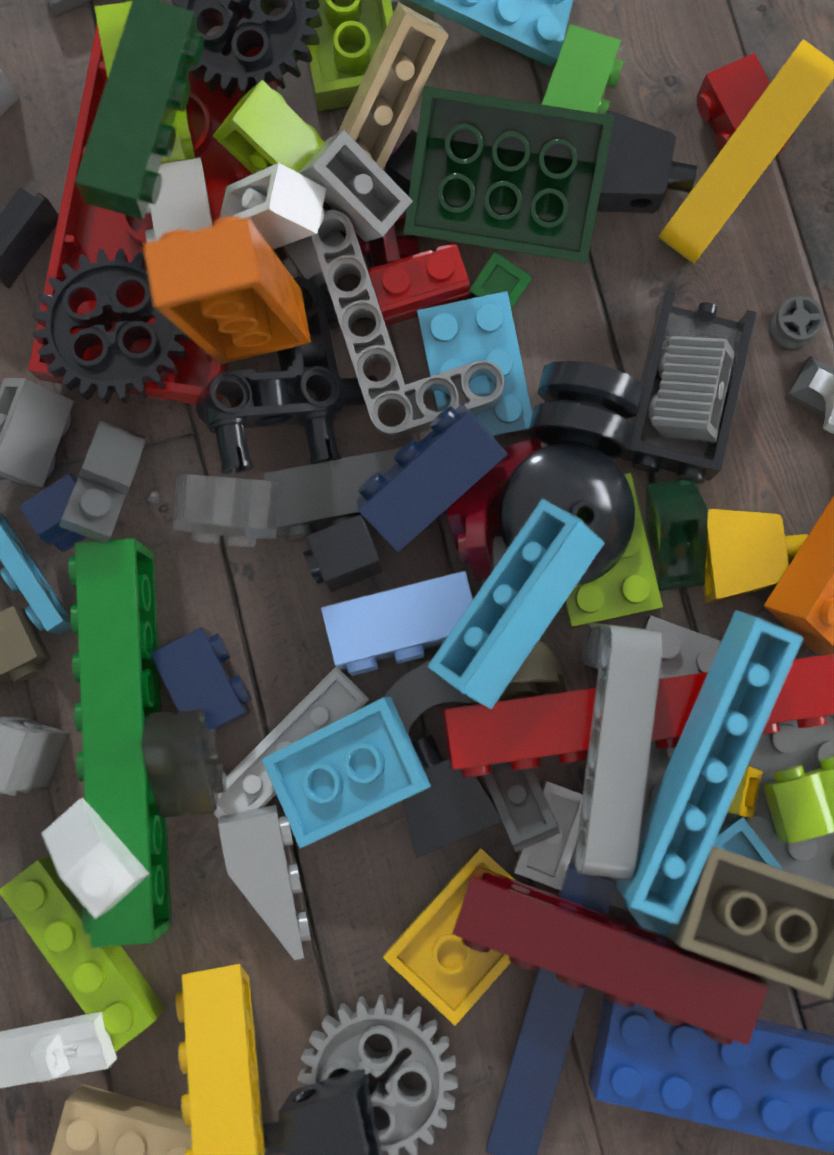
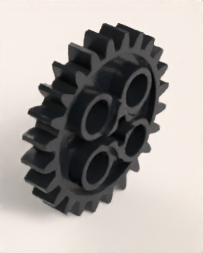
M171 0L173 5L195 12L198 34L204 36V47L198 66L191 65L190 67L192 76L196 81L204 78V82L211 92L221 84V88L227 98H231L236 87H240L244 96L261 80L267 85L274 81L281 89H285L286 84L283 75L289 72L299 78L301 73L296 62L298 60L312 62L313 60L310 50L306 45L313 46L320 43L317 31L314 29L322 26V20L319 11H317L320 7L318 0ZM276 8H286L278 16H269L271 11ZM222 26L218 33L207 35L211 28ZM254 47L262 48L261 52L254 57L245 56Z
M119 248L115 259L110 261L104 250L99 249L97 262L92 264L84 254L79 255L80 269L75 271L69 265L63 264L62 268L67 278L62 282L50 277L48 281L55 290V293L53 295L39 294L38 296L39 300L47 308V311L33 313L37 323L45 327L33 332V337L38 343L45 345L38 351V354L44 362H52L48 370L55 378L64 376L62 384L67 390L72 391L79 386V393L85 400H89L96 390H98L100 400L107 405L111 400L113 392H117L124 404L129 403L130 390L136 389L144 399L148 398L146 384L152 382L157 387L163 389L165 385L160 374L163 371L173 375L179 373L172 359L173 357L187 358V351L179 342L192 339L154 307L147 262L142 253H138L132 262L129 263L123 249ZM136 293L145 295L143 301L138 306H124L126 299L130 295ZM89 300L96 301V306L90 313L84 315L77 314V310L83 302ZM151 318L156 319V321L153 324L146 323ZM120 321L115 324L114 332H107L112 329V322ZM81 329L75 335H72L73 330ZM141 338L152 340L150 347L145 352H130V348L136 340ZM94 345L103 346V351L97 359L92 361L83 360V355L89 347Z

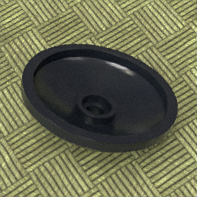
M578 443L549 445L533 452L521 461L506 482L500 501V531L507 550L542 499L576 518L577 511L580 507H583L587 514L586 520L583 523L604 542V545L576 586L590 583L609 572L625 553L632 537L635 522V505L632 490L619 466L603 452L591 446Z

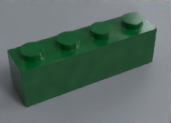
M132 0L75 180L85 204L144 220L148 204H155L157 202L162 184V176L158 173L163 157L169 158L175 144L176 128L173 127V122L177 111L183 112L189 99L190 82L187 80L191 65H199L203 53L204 36L198 34L194 11L157 0Z

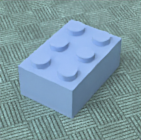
M465 571L322 607L321 610L335 666L341 671L348 669V673L351 676H356L378 670L377 661L395 657L397 665L424 658L423 649L442 646L473 601Z

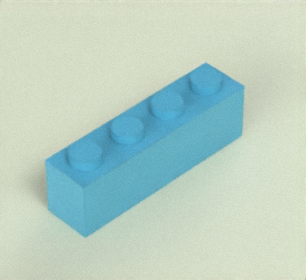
M542 499L428 665V668L462 693L492 709L592 563L604 542L580 519Z

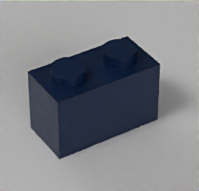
M200 627L150 653L192 739H202L250 714L246 703L251 701L252 697L241 676L232 677L225 663L231 656L219 633L212 636L209 630Z

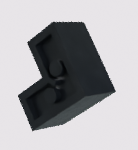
M20 187L0 214V284L8 289L57 226L59 214L48 198L41 193H37L34 197Z

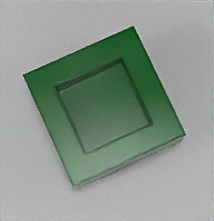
M494 251L469 291L477 297L508 291L512 310L531 282L532 276Z

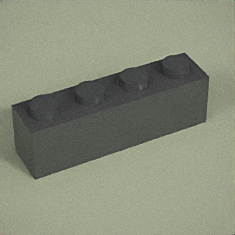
M403 447L263 473L273 529L277 535L285 534L287 540L301 539L313 534L314 528L333 526L362 515L358 511L357 499L361 496L358 492L359 488L376 472L384 475L397 463L394 457Z

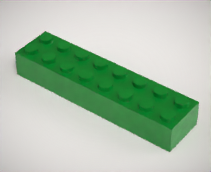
M134 538L109 540L107 544L100 541L76 542L75 556L69 558L68 571L71 584L76 585L77 604L72 605L70 611L71 627L73 632L78 634L79 653H75L72 659L73 677L75 682H80L81 702H77L74 708L75 727L78 732H82L83 751L78 752L76 758L77 777L80 782L84 781L86 802L149 872V875L111 910L97 918L83 906L82 926L84 933L90 934L91 948L153 943L172 928L160 673L150 653L159 649L155 556L153 551Z

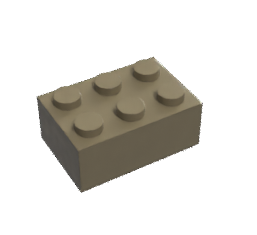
M712 845L678 925L671 923L667 937L682 948L831 1000L834 991V888Z

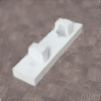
M97 1012L1 1031L0 1088L49 1081L60 1077L108 1069L117 1057L109 1032L104 1028L103 1013Z

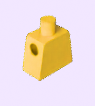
M705 509L695 517L705 603H714L776 586L787 570L789 563L792 562L808 537V534L785 536L783 519L779 514Z

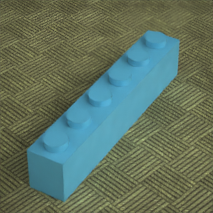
M735 610L640 829L633 876L631 879L619 878L616 887L630 907L678 925L803 640L802 636Z

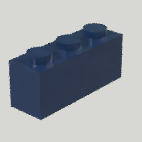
M464 403L456 410L452 406L443 410L430 424L433 431L419 443L416 439L408 442L395 455L394 460L397 463L384 475L376 472L358 490L361 494L357 499L358 511L397 552L405 547L507 455L501 444Z

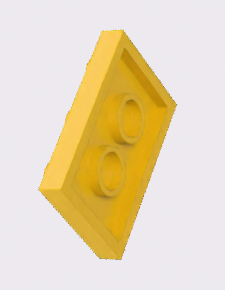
M481 847L473 853L383 954V959L454 1026L511 963L509 956L492 949L489 952L473 950L461 942L462 938L452 934L470 878L476 866L517 881Z

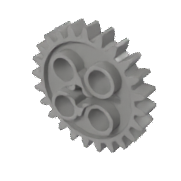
M379 995L375 1008H369L367 1001L361 996L358 999L355 1013L343 1003L338 1009L339 1022L333 1017L326 1015L321 1023L326 1034L315 1030L312 1032L309 1041L316 1049L304 1050L301 1061L310 1067L301 1069L298 1081L311 1085L333 1078L332 1071L344 1068L350 1072L365 1069L368 1083L371 1074L379 1077L392 1064L397 1054L404 1048H409L411 1054L402 1058L390 1068L386 1085L379 1080L370 1087L369 1092L372 1106L382 1107L390 1116L385 1122H376L382 1151H387L389 1155H399L400 1148L404 1146L411 1155H417V1138H421L424 1142L432 1145L435 1133L431 1125L445 1129L447 1126V1116L441 1109L452 1110L455 1107V1097L446 1091L458 1088V1076L445 1072L456 1067V1056L441 1055L449 1047L448 1036L433 1038L438 1023L435 1019L427 1022L425 1025L419 1023L422 1011L420 1006L415 1008L410 1015L403 1013V998L398 999L393 1009H387L384 995ZM373 1034L385 1035L392 1043V1047L386 1052H376L369 1047L367 1038ZM411 1071L417 1072L424 1077L426 1083L418 1089H411L400 1080L401 1075Z

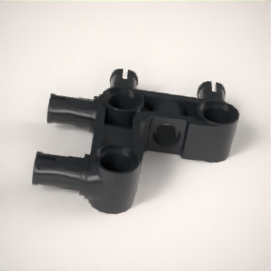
M296 277L293 279L302 291L311 343L277 351L281 371L256 373L253 368L219 373L197 398L196 411L199 418L206 424L211 433L216 434L223 474H231L233 469H235L236 474L253 468L244 428L299 424L305 428L311 464L319 463L321 460L325 462L341 459L338 453L332 421L335 420V415L344 406L366 405L358 378H341L338 373L327 319H338L329 291H323L305 278ZM374 375L366 377L371 381L379 382ZM306 388L316 394L318 401L308 395ZM216 393L226 396L231 403V408L222 405L218 401Z

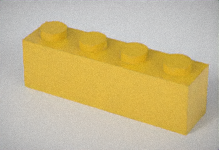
M241 964L182 974L183 991L176 993V1011L179 1022H185L186 1041L179 1043V1063L182 1073H188L189 1094L182 1096V1116L185 1126L191 1127L192 1148L186 1149L185 1155H265L250 977Z

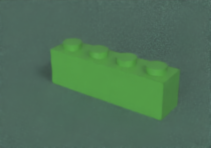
M570 24L542 104L606 114L610 104L609 100L603 99L606 87L615 89L624 61L616 59L621 40Z

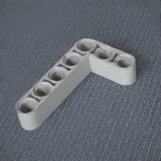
M324 211L322 224L317 234L312 235L311 238L371 421L377 432L386 439L397 440L432 429L430 424L442 411H430L425 406L424 401L429 393L436 390L444 391L449 395L451 402L448 407L452 406L455 410L464 403L475 415L495 407L501 400L503 393L504 375L497 365L485 360L475 361L405 385L350 219L340 211ZM339 230L346 234L345 240L338 246L330 247L322 243L325 235L330 231ZM346 274L359 276L361 282L356 289L345 292L337 288V283L342 276ZM367 317L376 322L375 329L367 336L360 337L351 332L353 323L359 318ZM376 361L386 362L391 367L388 377L379 382L371 381L365 376L368 366ZM477 376H487L493 380L496 389L489 396L480 397L471 392L469 383ZM389 405L400 406L406 412L405 419L396 427H388L380 422L381 412Z
M590 622L585 627L581 650L582 663L597 668L598 677L576 844V870L579 874L631 879L635 870L662 657V636L659 631Z

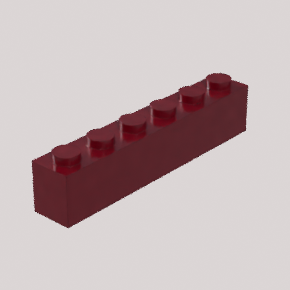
M477 866L470 878L452 933L462 938L461 942L468 948L479 952H489L492 949L509 956V961L518 967L527 970H537V967L556 973V978L568 986L579 989L585 988V985L604 991L605 997L618 1005L633 1007L634 1003L654 1010L653 1014L666 1023L676 1026L683 1025V1022L702 1028L703 1033L707 1037L726 1045H731L733 1040L747 1046L749 1045L768 990V984L764 976L682 948L663 934Z

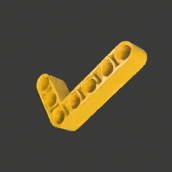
M805 39L801 41L658 236L661 241L694 264L833 81L834 61Z

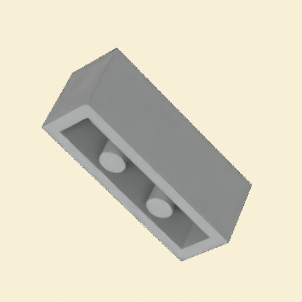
M0 717V795L3 793L16 796L17 791L31 793L34 788L49 787L69 732L29 718Z

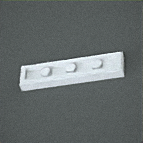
M335 667L202 802L218 819L219 816L265 807L276 796V792L262 758L361 709L370 699L338 667Z

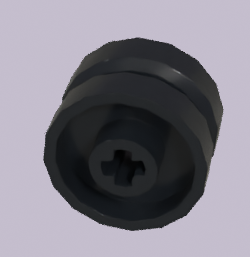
M578 361L549 363L544 365L537 392L545 402L534 407L528 434L533 439L540 438L541 443L546 446L560 443H578L591 446L603 452L609 458L625 457L630 452L635 430L627 419L636 416L638 413L644 388L640 381L632 376L610 367Z

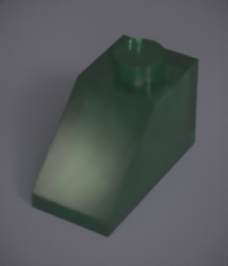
M693 478L646 484V526L659 591L705 585L708 508Z

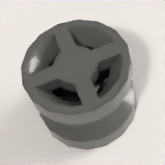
M798 295L789 298L774 313L769 322L768 332L771 340L783 350L795 351L802 349L820 332L824 324L822 308L815 300L808 296ZM787 324H792L793 327L797 328V333Z

